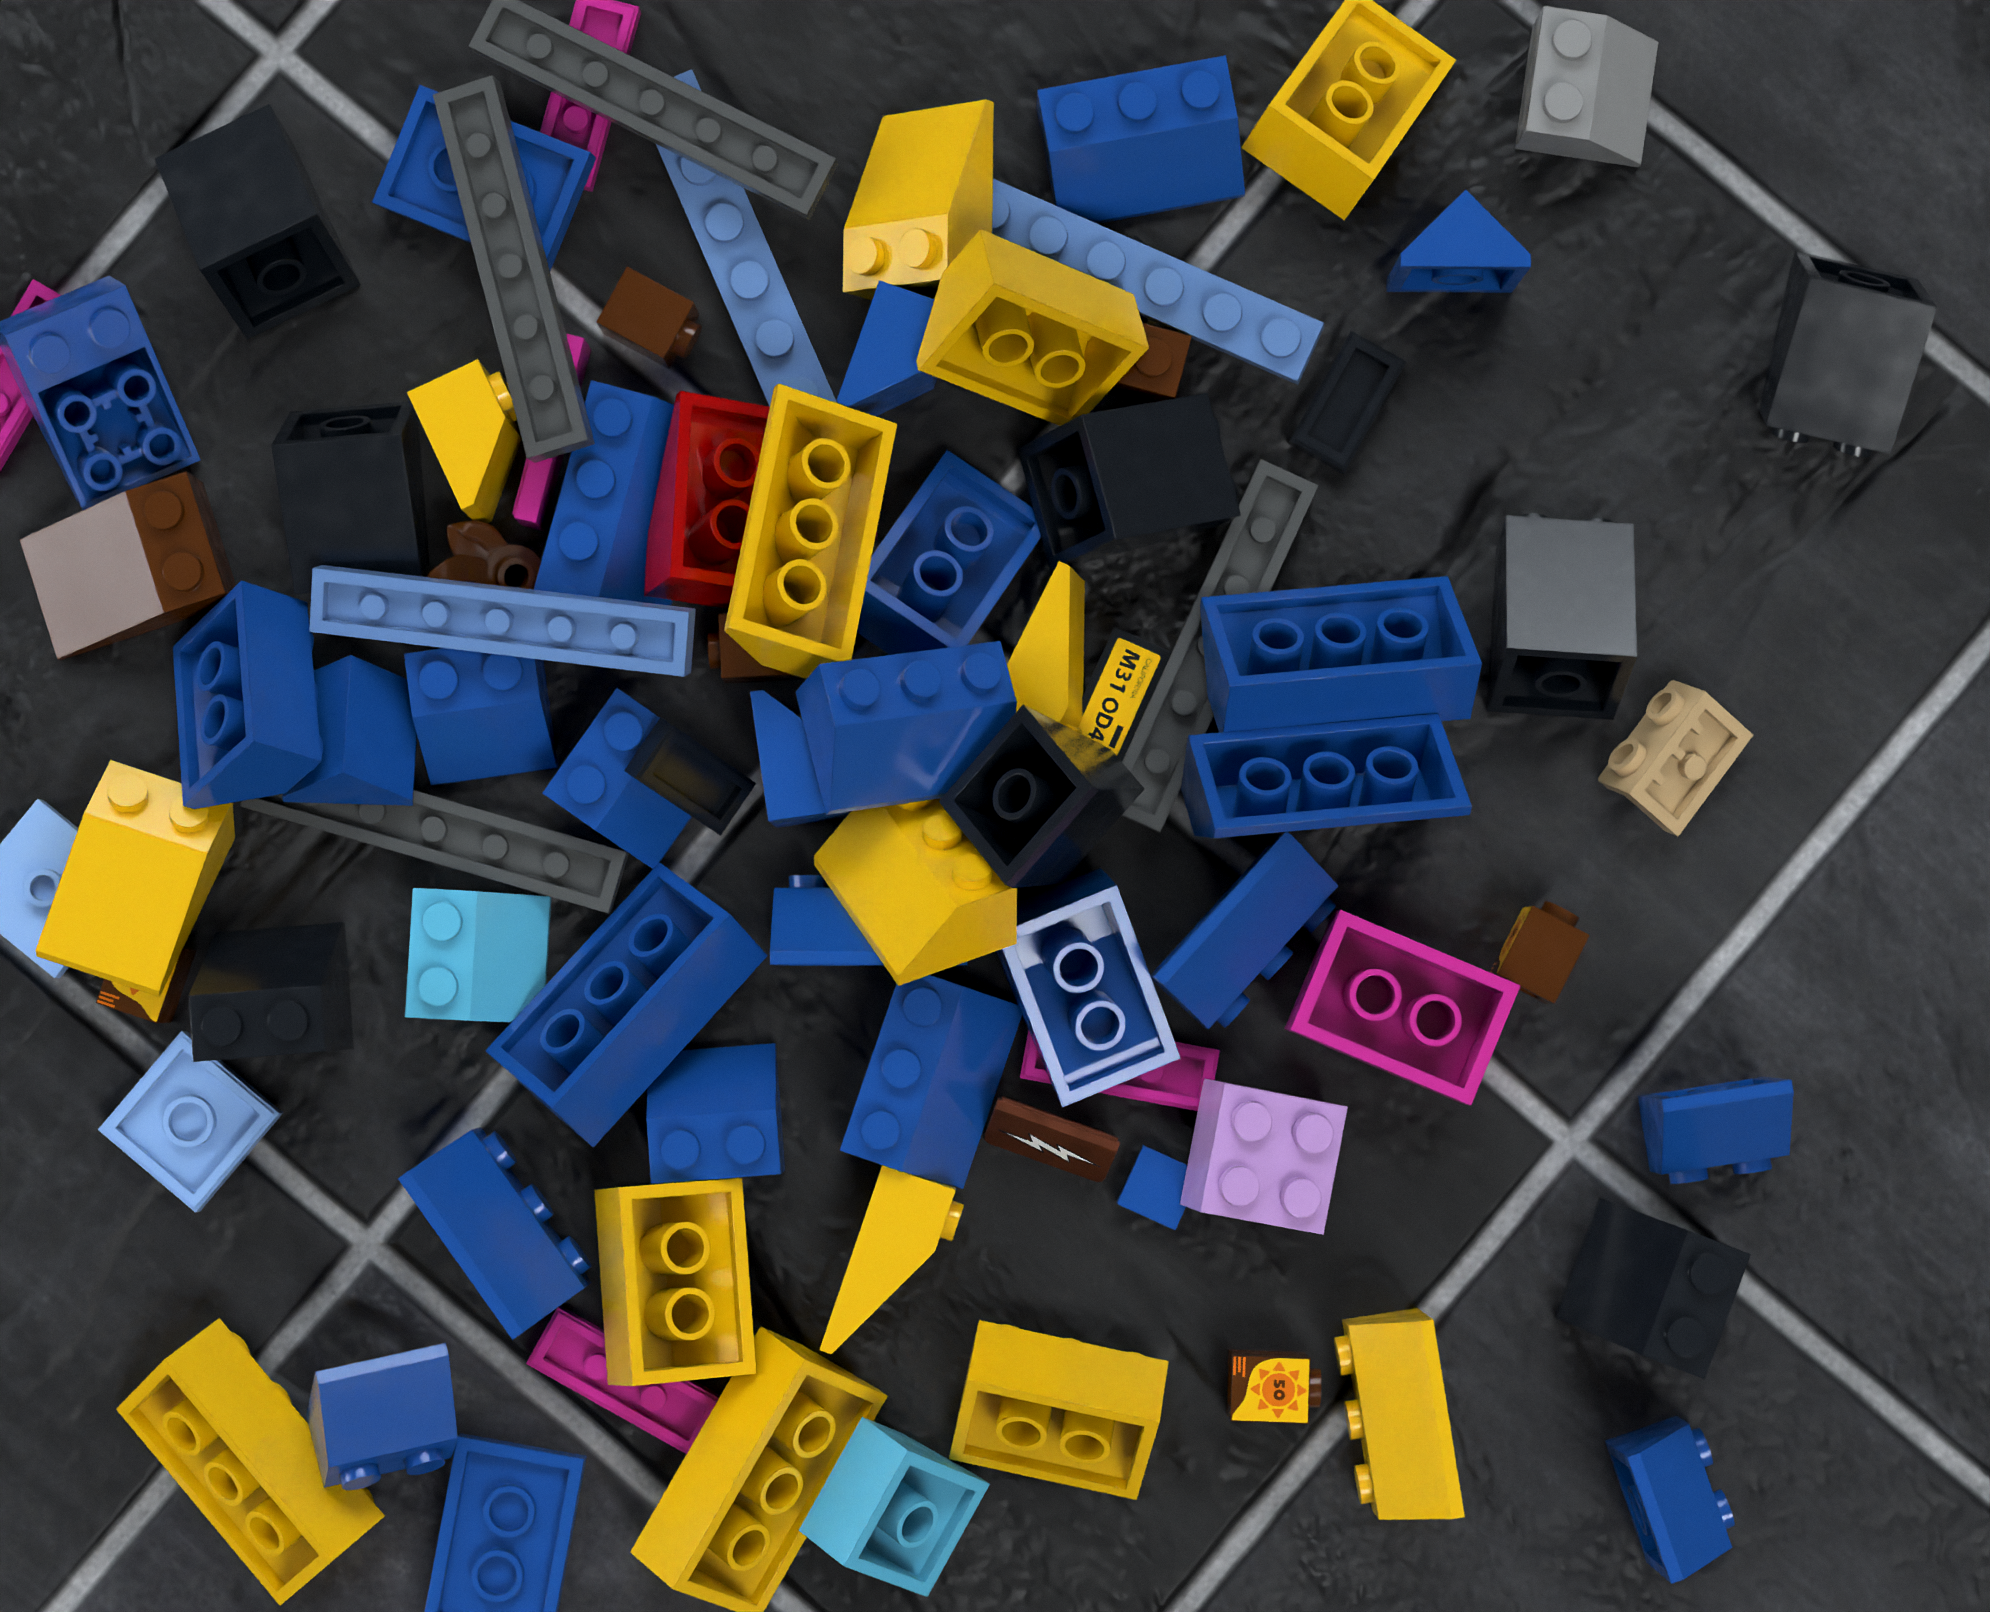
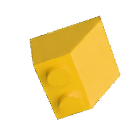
M477 359L410 390L407 394L461 510L472 520L489 523L493 519L522 437L515 424L517 418L508 383L505 382L500 371L490 375Z

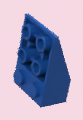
M106 276L0 321L1 350L82 511L124 491L148 484L201 460L126 285L111 276Z

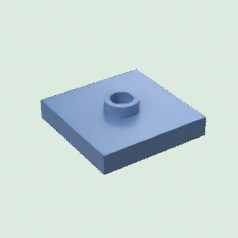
M37 799L0 844V934L52 977L61 978L69 967L37 957L35 950L78 828L47 802Z
M181 1031L98 1130L196 1213L203 1209L280 1118L283 1112L222 1060L193 1062L191 1034L187 1031Z

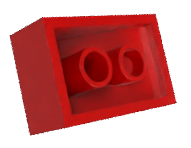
M679 391L676 394L647 536L644 596L725 609L729 608L770 409L769 406L687 391Z

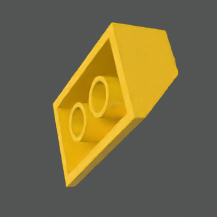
M980 229L942 273L916 363L919 371L1061 426L1082 414L1090 413L1149 349L1134 294Z
M941 798L851 811L814 855L815 867L898 986L1017 944V888H1011L1003 883L939 803Z
M742 1178L594 1190L608 1385L640 1386L756 1374Z
M1418 1308L1342 1319L1345 1336L1334 1337V1346L1340 1376L1351 1374L1355 1400L1344 1401V1410L1350 1440L1361 1438L1365 1464L1354 1465L1360 1504L1371 1503L1372 1511L1379 1520L1457 1519L1465 1517L1434 1320Z
M979 1320L949 1459L1137 1500L1160 1423L1169 1361L1144 1356L1137 1352H1125L1083 1343L1072 1338H1060L1019 1329L1012 1325H1001Z

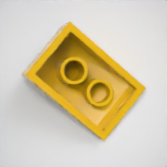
M1344 0L1268 105L1241 148L1345 221L1447 75L1456 59L1373 0Z
M985 99L882 117L844 226V293L872 300L880 280L935 299L942 273L980 229L992 233L994 102Z
M110 760L83 814L35 950L36 956L160 997L234 842L233 803L199 809L183 806L182 783Z

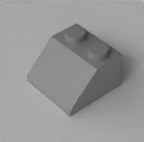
M1544 6L1532 26L1515 149L1639 167L1642 161L1658 41L1608 15Z

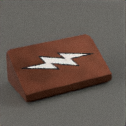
M1005 1096L997 1099L985 1133V1141L988 1144L1095 1182H1102L1106 1178L1120 1145L1118 1138L1114 1135Z

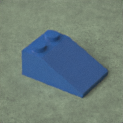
M947 450L871 557L857 633L889 655L969 645L1041 538L1033 507Z
M1101 868L1017 902V944L996 952L1062 1107L1181 1059L1116 883Z

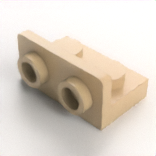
M1672 680L1650 700L1646 714L1629 737L1613 750L1609 757L1608 765L1600 774L1598 781L1607 789L1624 795L1664 831L1678 837L1753 737V734L1706 691Z

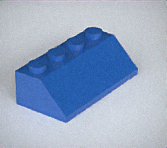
M591 380L585 400V408L595 444L571 451L534 590L672 606L673 600L644 596L647 536L674 405L650 395Z
M1448 576L1201 597L1200 613L1207 694L1219 733L1439 714L1441 721L1471 719L1482 662Z
M1439 714L1188 735L1181 791L1194 836L1224 838L1464 816L1471 813L1472 805Z
M659 862L485 1051L560 1120L594 1147L768 955L731 914Z

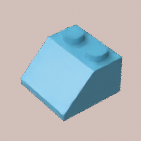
M413 888L405 1017L512 1022L547 984L552 897Z
M861 1417L799 1531L844 1567L928 1597L990 1484L905 1434Z

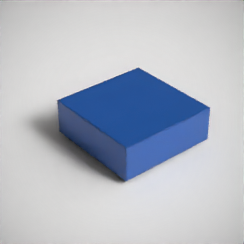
M1142 1144L1116 1203L1176 1230L1186 1208L1180 1205L1187 1164Z

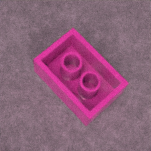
M1343 910L1333 911L1284 1029L1456 1102L1471 1106L1521 985Z

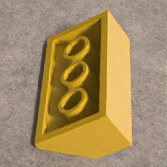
M779 383L773 389L724 631L761 665L807 679L819 664L852 660L897 424Z
M220 1318L165 1358L116 1408L119 1414L280 1606L385 1517L374 1503L373 1496L367 1487L356 1490H344L341 1484L323 1487L309 1424L292 1405L286 1390L278 1383L272 1381L254 1360L245 1341L237 1334L231 1332Z
M761 1326L754 1337L756 1374L732 1376L630 1551L673 1590L735 1612H764L807 1538L799 1529L861 1417L874 1421L888 1397L881 1390L804 1345Z

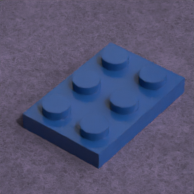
M419 85L372 203L471 244L433 94L439 92ZM511 121L547 263L551 271L597 157L591 152Z
M460 1433L454 1450L425 1612H558L587 1456Z

